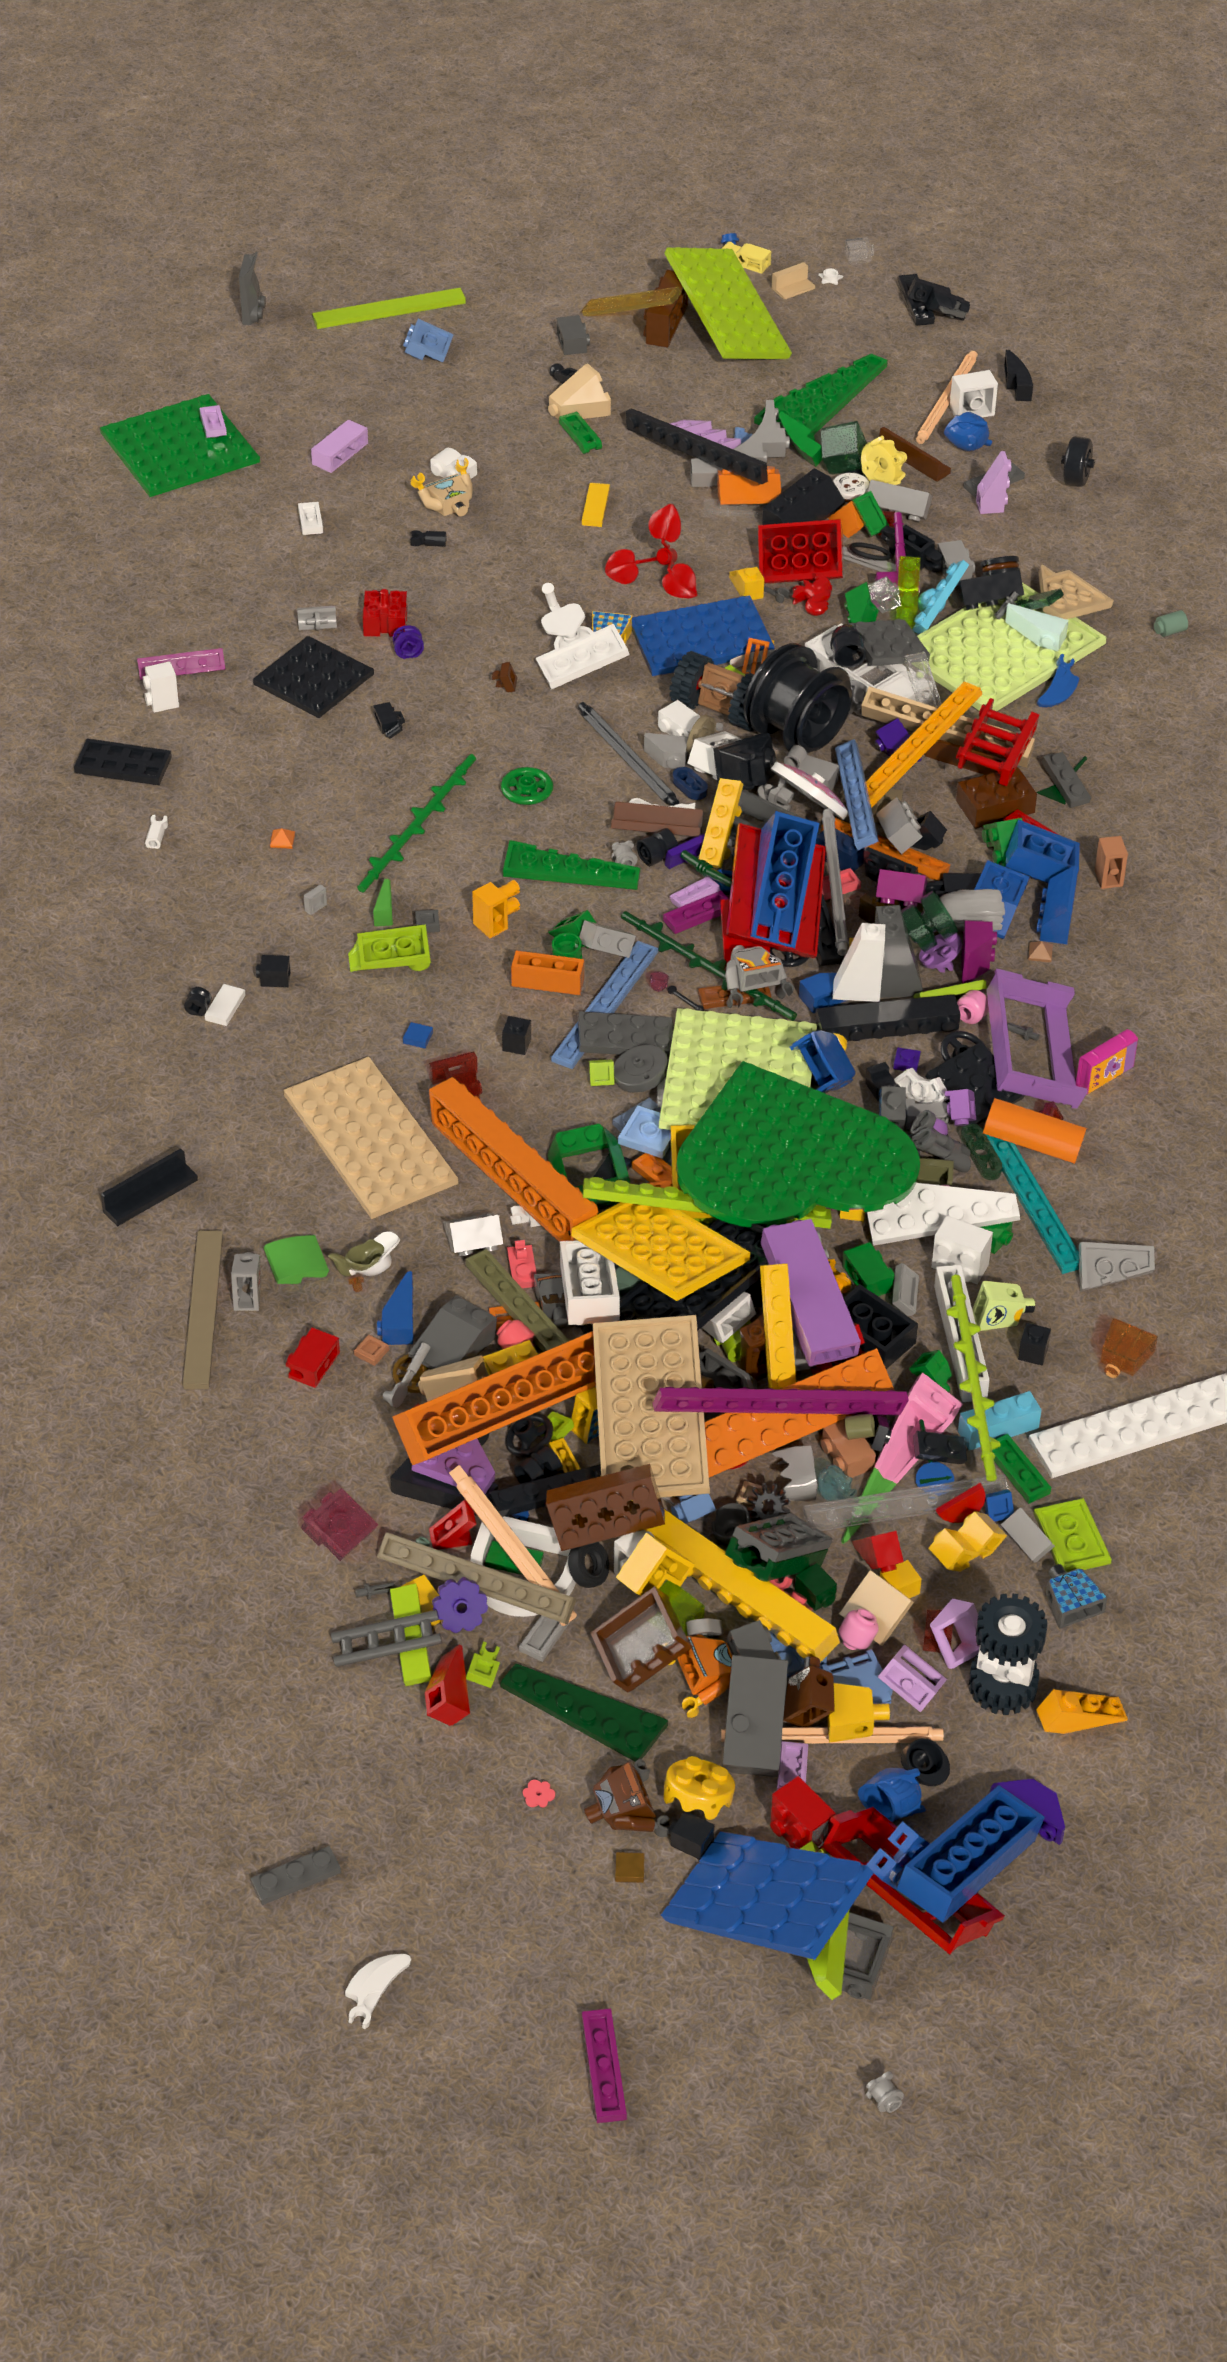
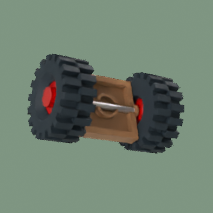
M688 651L686 655L684 654L682 661L679 660L678 667L674 670V677L671 679L672 684L669 689L671 690L669 693L671 701L679 700L690 709H695L700 704L728 715L729 722L732 725L748 731H754V728L747 723L743 710L745 695L754 674L747 673L743 676L714 665L712 658L693 651Z

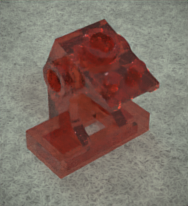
M474 1051L429 1063V1075L433 1085L453 1077L460 1084H464L473 1096H477L480 1099L479 1095L482 1094V1086L476 1076L478 1065L477 1056ZM460 1066L459 1069L449 1071V1068Z

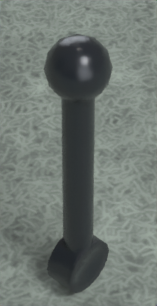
M675 986L668 987L669 994H674L697 1011H704L702 1005H697L677 991Z

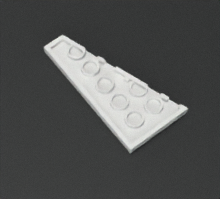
M916 1183L911 1193L899 1203H890L884 1205L882 1210L867 1212L873 1246L935 1235L946 1216L977 1227L1020 1220L1016 1194Z

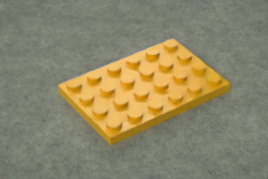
M620 1202L572 1228L573 1238L676 1301L750 1261L749 1251L677 1209Z

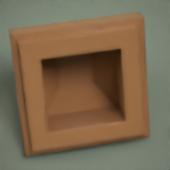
M1043 941L1030 942L1028 960L1051 962L1053 944Z

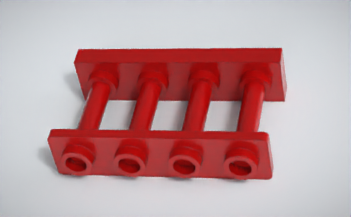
M990 698L986 705L983 704L981 706L979 719H974L971 727L972 733H967L964 740L965 746H960L956 759H959V769H962L966 760L998 771V774L1001 775L999 784L1008 786L1037 729L1040 714L1031 712L1028 719L1021 720L992 710L994 699ZM991 718L1017 727L1021 733L1013 734L986 723ZM981 732L1012 742L1014 746L1013 748H1006L980 739L979 736ZM976 746L1004 756L1006 762L1002 761L1000 763L971 751Z

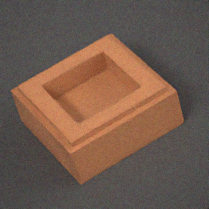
M368 1334L354 1350V1355L375 1366L390 1348L388 1344Z

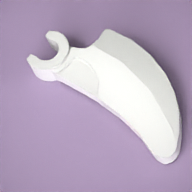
M393 1954L377 1958L366 1964L356 1973L345 1991V1996L357 2003V2006L352 2008L349 2013V2023L352 2024L355 2017L362 2016L365 2018L362 2028L366 2029L369 2027L371 2014L389 1984L409 1967L411 1963L409 1955Z

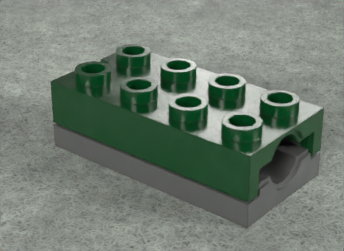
M788 1513L736 1526L725 1555L733 1559L735 1565L747 1568L754 1573L757 1579L767 1582L800 1573L816 1563L822 1566L833 1539L818 1529L809 1527L807 1522L794 1514Z

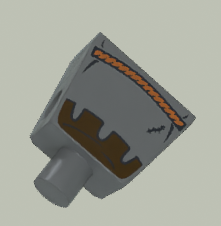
M561 1273L534 1274V1292L540 1309L549 1319L554 1320L557 1328L567 1327L568 1318Z

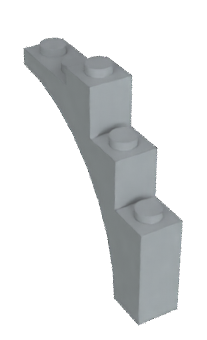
M766 400L762 423L747 441L734 448V450L766 463L767 457H785L786 448L790 446L789 436L785 434V428H780V422H776L779 418V411L774 406V400ZM698 458L691 459L690 475L692 487L718 486V470H722V468Z

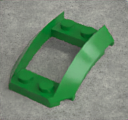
M601 1124L558 1132L554 1136L547 1157L559 1174H563L567 1178L562 1158L608 1148L616 1177L606 1179L605 1181L615 1182L623 1180L631 1184L618 1139ZM583 1185L575 1186L583 1194ZM587 1198L589 1201H593L597 1208L620 1203Z

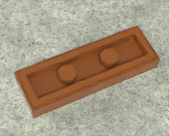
M721 985L698 988V994L704 1009L727 1006V999L731 994L730 990H722ZM769 986L757 989L771 997ZM737 989V992L743 996L741 1004L754 1002L753 997ZM732 999L733 1005H738L737 1001Z

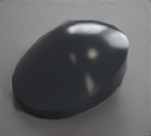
M921 1738L903 1748L901 1764L907 1771L919 1769L920 1775L915 1778L920 1784L938 1786L946 1782L950 1774V1763L948 1757L936 1742Z

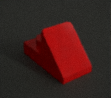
M466 1500L462 1501L429 1528L433 1549L441 1550L472 1545L469 1530L476 1525L474 1511Z

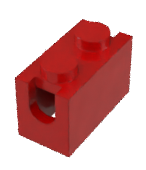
M312 1327L306 1336H302L295 1352L291 1353L287 1358L286 1367L291 1369L288 1378L316 1388L340 1354L339 1337Z

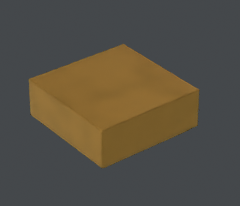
M616 1852L615 1882L644 1883L645 1853Z

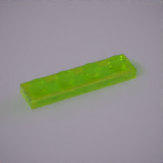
M899 556L895 619L905 620L910 628L913 629L916 624L914 620L917 617L920 558Z

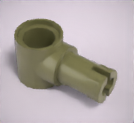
M860 1413L855 1416L845 1417L848 1440L875 1436V1423L872 1413Z

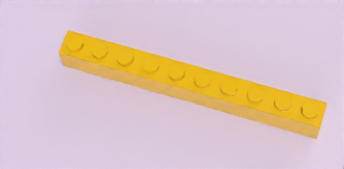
M665 1510V1525L645 1529L646 1532H651L656 1539L674 1548L695 1564L687 1577L692 1576L702 1588L715 1592L723 1603L727 1605L730 1603L735 1606L743 1617H750L755 1621L760 1620L763 1627H767L770 1632L776 1635L783 1645H790L796 1649L803 1659L806 1657H817L821 1663L840 1643L834 1626L769 1581H761L754 1576L752 1571L735 1565L733 1559L725 1555L726 1551Z

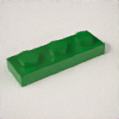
M1009 1434L997 1438L996 1440L1000 1442V1447L992 1450L995 1454L994 1461L1027 1503L1030 1504L1051 1494L1052 1487Z

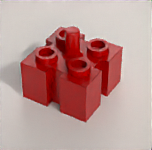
M387 589L365 591L363 607L364 636L380 637L381 633H389V637H393L394 632L398 628L407 626V591L395 590L390 591V594Z

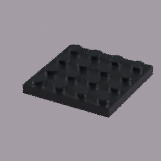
M307 636L253 678V685L320 718L373 676L374 669Z

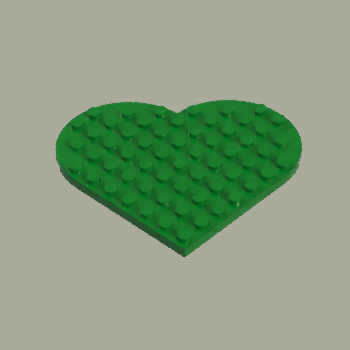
M742 1061L681 1145L677 1156L676 1170L678 1174L677 1181L683 1193L689 1194L694 1199V1205L705 1213L738 1226L751 1227L752 1224H765L768 1228L771 1225L786 1224L788 1220L794 1218L799 1220L809 1214L817 1204L849 1212L850 1208L871 1212L882 1210L884 1205L890 1203L897 1204L911 1193L917 1183L920 1171V1157L910 1137L901 1128L889 1121L888 1118Z

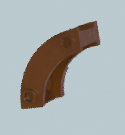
M763 1314L753 1323L740 1329L741 1350L740 1361H738L737 1367L751 1375L757 1382L768 1376Z

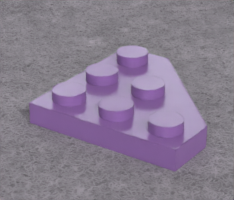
M474 1439L412 1466V1471L457 1487L449 1472L460 1465L468 1477L471 1476L484 1494H486L495 1480V1471L478 1439Z

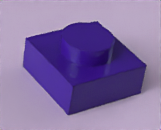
M898 1047L893 1069L906 1071L913 1068L917 1073L921 1051Z

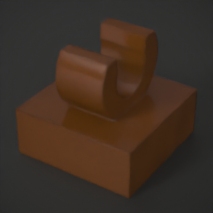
M510 662L502 663L501 671L497 670L492 673V680L500 679L496 681V687H504L506 692H515L517 676Z

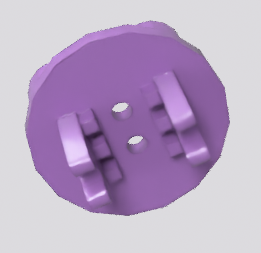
M951 929L936 936L925 938L919 954L920 962L926 968H937L945 973V967L949 971H953L952 960L959 954L962 947V940L957 933Z

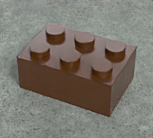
M1019 767L1016 768L1008 786L999 784L1001 775L998 772L958 782L956 802L975 829L983 827V825L1001 822L1017 809L1026 815L1035 813L1037 793Z

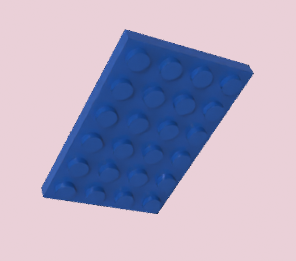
M750 595L632 618V632L652 676L674 673L675 668L678 667L679 660L682 661V656L686 655L688 651L712 658L714 665L729 663L731 659L746 654L749 638L770 642L768 650L775 649ZM752 644L750 653L755 652L756 644ZM760 645L759 651L764 650V646Z

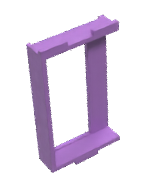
M996 968L995 976L987 988L998 1091L1003 1089L1055 1103L1071 1105V1108L1079 1107L1088 1090L1087 1088L1076 1086L1066 1012L1068 1004L1075 995L1073 987L1049 981L1047 984L1024 979L1021 974ZM1004 998L1044 1007L1053 1080L1012 1071Z

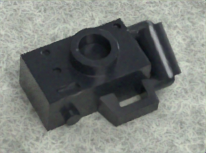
M390 702L373 705L374 717L382 734L391 739L403 731L402 724L405 723V719L401 711H394V707L391 706Z

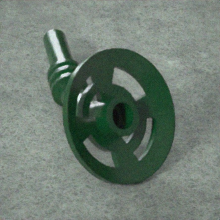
M687 850L681 852V858L694 866L697 872L704 877H711L730 887L731 890L732 878L715 870L711 864L703 859H698Z

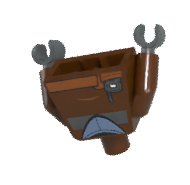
M638 1759L634 1766L629 1761L624 1765L608 1768L600 1781L593 1787L597 1803L584 1809L591 1824L604 1818L613 1830L653 1832L654 1830L655 1834L659 1837L670 1835V1827L665 1828L661 1826L669 1825L670 1819L667 1816H660L657 1821L653 1819L656 1817V1814L643 1784L650 1774V1769H645L646 1763L644 1760Z

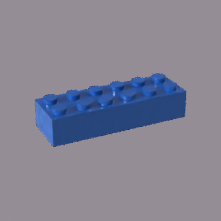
M998 1785L905 1865L897 1890L944 1923L1035 1842L1045 1817Z

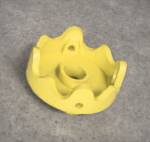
M884 436L868 442L863 447L861 452L862 472L869 481L875 480L898 485L901 484V480L906 475L901 470V466L907 460V454L897 451L894 441L884 440Z

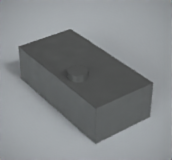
M732 1656L722 1767L726 1768L729 1773L778 1777L788 1668L787 1660Z

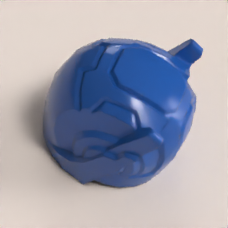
M965 412L960 416L956 415L944 430V435L957 448L966 452L975 451L983 445L991 446L992 441L988 439L989 428L987 422L981 416L972 412Z
M893 1767L884 1769L869 1779L858 1790V1797L866 1809L874 1807L891 1822L926 1811L925 1806L920 1805L922 1793L919 1782L915 1778L920 1775V1771L917 1768L908 1771Z

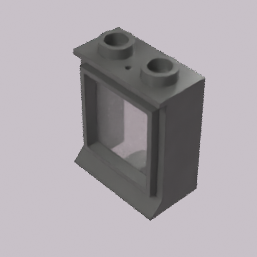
M849 1912L842 1991L847 1992L855 1999L865 1998L871 2000L892 1943L894 1926Z

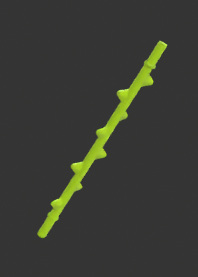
M953 1275L951 1283L954 1294L952 1298L955 1306L947 1309L946 1314L958 1319L962 1340L955 1342L953 1347L964 1353L969 1378L960 1383L959 1388L972 1395L975 1415L967 1418V1424L978 1429L982 1451L981 1460L984 1462L987 1481H995L997 1479L994 1464L995 1454L992 1450L1000 1447V1442L989 1436L985 1414L987 1409L994 1406V1401L982 1397L978 1374L986 1371L987 1368L982 1363L976 1361L971 1337L980 1332L981 1328L979 1325L969 1322L965 1304L966 1295L963 1293L960 1275Z

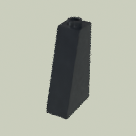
M409 1457L390 1477L391 1492L396 1495L449 1509H454L465 1500L456 1486L412 1471V1463ZM492 1483L485 1494L487 1498H489V1492L498 1490L497 1484Z

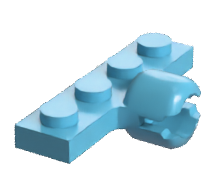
M962 560L956 564L952 563L946 571L948 574L946 578L942 579L936 588L928 589L919 596L918 606L921 612L915 618L916 624L912 629L918 635L928 630L937 614L944 609L946 600L969 566L967 562Z

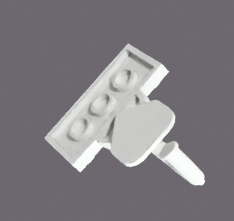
M545 583L542 586V592L545 593L551 612L542 618L541 623L547 634L558 636L554 642L555 650L537 657L536 660L551 689L630 655L614 624L596 632H593L588 627L580 626L585 619V614L580 605L573 603L560 607L554 593L553 584Z

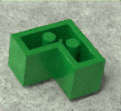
M1022 818L983 825L982 838L984 843L987 844V847L994 846L992 853L994 863L1006 867V851L1018 819L1022 821Z

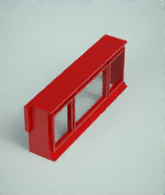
M874 1807L857 1813L849 1810L832 1816L830 1822L834 1825L821 1847L834 1858L858 1861L862 1865H867L869 1861L862 1863L841 1844L861 1838L876 1852L881 1848L892 1859L900 1850L888 1840L897 1826ZM903 1833L897 1840V1843L901 1845L908 1836ZM883 1857L877 1866L883 1867L888 1859ZM874 1873L866 1884L949 1955L957 1947L982 1936L986 1937L993 1925L1002 1921L1005 1917L992 1904L976 1893L953 1914L962 1923L952 1938L933 1922V1920L937 1919L927 1911L922 1913Z

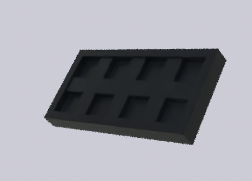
M87 738L74 765V772L160 786L172 754L171 750Z

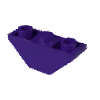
M1034 1779L993 1783L990 1792L1000 1785L1045 1817L1039 1830V1834L1043 1839L1054 1841L1058 1845L1063 1842L1065 1824L1056 1792Z

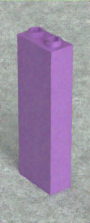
M812 1219L796 1220L792 1223L771 1225L768 1228H764L761 1246L769 1265L788 1264L792 1325L808 1366L858 1356L861 1341Z

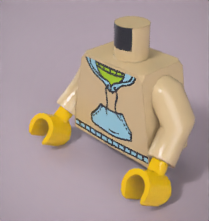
M464 458L463 461L465 466H461L457 459L455 469L461 473L460 476L457 473L424 486L425 476L423 473L417 475L418 480H416L415 476L412 477L411 485L419 489L418 494L427 509L437 511L443 516L456 513L461 517L468 512L473 486L470 475L466 472L469 464L467 458Z

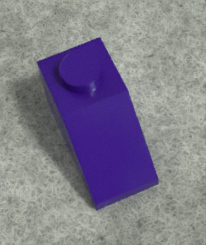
M897 718L876 731L877 739L875 743L881 752L885 751L888 756H891L910 735Z

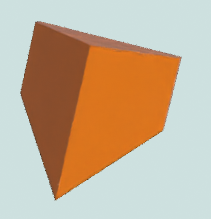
M852 501L828 517L829 520L841 519L843 534L847 538L860 531L864 526Z

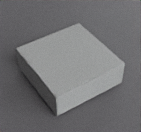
M321 884L304 895L305 911L310 915L327 905L326 888Z

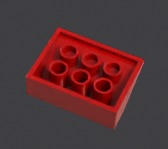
M841 519L758 525L759 571L764 578V584L815 580L817 572L827 579L843 578V529Z

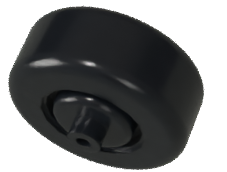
M1074 436L1070 439L1066 455H1063L1061 464H1064L1063 477L1066 485L1083 487L1086 484L1090 469L1094 468L1095 459H1092L1093 444L1090 438Z

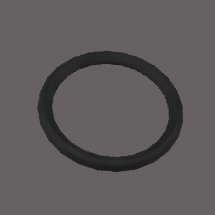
M855 542L849 546L853 553L864 558L886 561L892 557L888 550L877 545ZM854 547L875 549L887 556L868 554Z

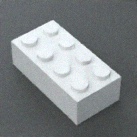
M578 1240L560 1241V1268L568 1325L620 1321V1297L614 1262Z

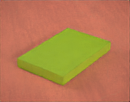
M1084 1498L1034 1509V1516L1041 1531L1055 1546L1050 1552L1056 1565L1061 1564L1066 1572H1070L1078 1568L1086 1570L1111 1564L1110 1554Z

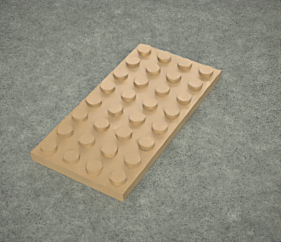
M370 1057L363 1058L284 1089L285 1098L371 1219L458 1184V1177Z
M696 1315L593 1323L601 1476L650 1464L660 1497L710 1494L704 1412H654L653 1401L659 1388H702Z

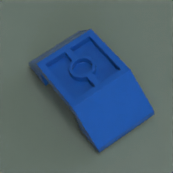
M987 860L974 890L993 889L1001 892L1005 915L1002 916V929L995 931H997V937L1004 939L1030 877Z

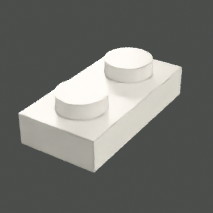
M319 502L298 503L302 534L323 533Z

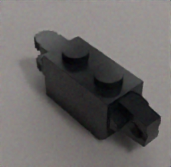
M903 525L906 562L920 570L926 568L936 573L941 571L942 553L935 549V541L908 525ZM885 526L881 530V539L889 545V552L895 555V529Z
M943 873L942 881L927 883L925 890L928 893L926 894V901L930 904H936L937 899L944 894L958 890H974L981 873Z

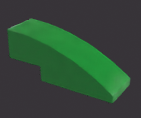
M781 411L779 416L791 444L807 462L817 467L826 456L822 445L815 442L811 429Z

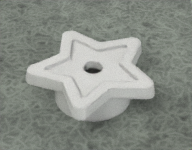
M831 268L819 274L822 278V284L832 283L837 285L838 280L843 278V275H838V271Z

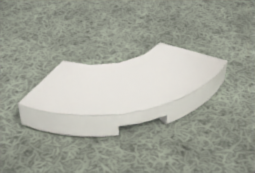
M910 1068L894 1079L900 1087H906V1097L915 1099L917 1102L932 1104L936 1101L944 1102L950 1099L945 1096L947 1089L940 1077L932 1080L924 1079L913 1068Z

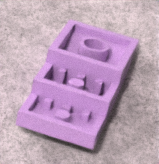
M680 420L669 423L731 449L741 445V439L727 438L726 430L712 429L711 421Z

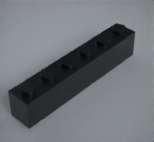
M955 994L817 1008L815 1024H817V1031L822 1030L832 1034H840L847 1041L873 1038L882 1039L892 1036L903 1037L911 1034L959 1030L960 1010Z

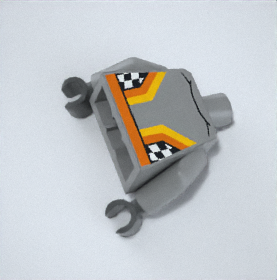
M742 945L736 946L731 953V960L728 961L726 966L727 989L731 993L727 999V1006L731 1008L733 1006L732 999H734L738 1003V1008L740 1007L743 996L737 992V989L742 992L780 984L781 986L777 989V996L780 999H783L786 993L790 996L794 991V986L790 982H786L787 975L781 959L771 955L760 946L747 949Z

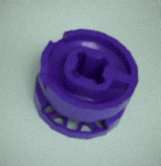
M407 625L398 628L394 632L393 644L397 656L403 659L416 658L423 652L422 633L418 628Z

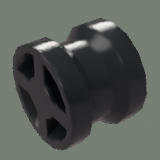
M201 987L192 988L184 1004L185 1010L190 1015H205L212 999L211 994Z

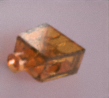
M1113 1318L1103 1345L1100 1361L1107 1365L1104 1369L1106 1375L1111 1378H1117L1122 1371L1133 1376L1155 1353L1158 1336Z

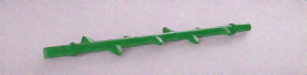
M469 754L462 764L456 767V771L443 786L431 787L435 795L424 808L413 807L411 809L415 819L401 835H390L389 839L393 842V845L382 858H369L373 869L368 871V875L358 885L357 888L360 892L364 893L374 880L379 878V874L391 860H404L400 853L401 848L413 834L425 833L421 825L433 811L444 812L446 810L441 801L455 785L466 784L462 776L466 775L467 770L476 761V757L473 754Z

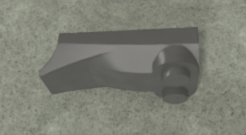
M257 251L253 254H244L239 274L243 325H251L259 322V319H263V308L266 307V296H263L262 292H260L259 281L254 271Z

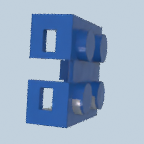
M903 1821L888 1838L890 1842L900 1849L893 1857L894 1859L880 1848L867 1863V1866L877 1877L896 1890L905 1865L931 1844ZM904 1833L908 1837L900 1845L897 1843V1840ZM883 1857H886L888 1861L882 1868L878 1867L877 1864Z

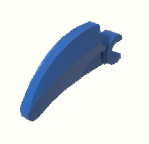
M1065 654L1059 656L1057 659L1058 667L1048 690L1037 700L1039 707H1052L1061 704L1073 694L1079 682V677L1070 671L1075 662L1073 658L1069 663H1065L1063 660Z

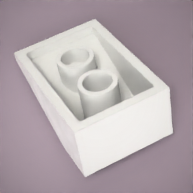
M726 731L697 738L694 740L687 763L694 766L696 771L701 773L707 772L713 775L712 778L717 780L713 748L742 739Z

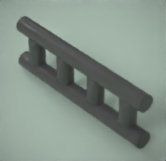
M432 1610L331 1633L333 1644L341 1642L342 1655L334 1656L335 1666H344L442 1644L441 1634L432 1635L431 1622L439 1620L438 1611ZM420 1624L422 1637L406 1640L404 1628ZM394 1630L395 1643L379 1646L378 1634ZM367 1636L369 1649L353 1652L352 1639Z

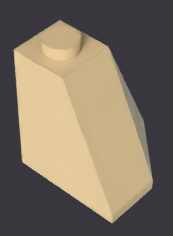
M585 364L549 396L548 410L550 415L555 416L558 420L560 416L576 411L583 419L611 415V398L608 392L604 393L600 384L603 381L600 373L589 364Z
M480 1355L425 1371L421 1375L418 1384L421 1394L426 1395L427 1401H430L484 1378L489 1374L483 1356Z

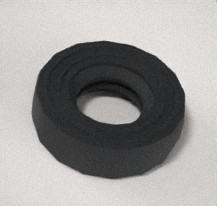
M599 1542L570 1550L568 1555L569 1571L573 1580L579 1586L592 1588L600 1586L606 1581L610 1563L606 1550ZM586 1554H589L592 1559L593 1570L591 1574L585 1566Z

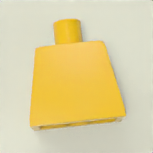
M834 1683L835 1711L827 1716L829 1743L870 1737L873 1735L874 1720L890 1719L889 1703L873 1704L872 1689L869 1687Z

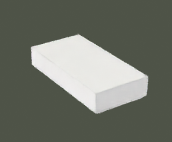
M223 984L205 1013V1020L227 1026L245 997V989Z

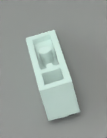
M1008 603L1005 620L1008 625L1037 646L1059 651L1067 637L1069 620Z

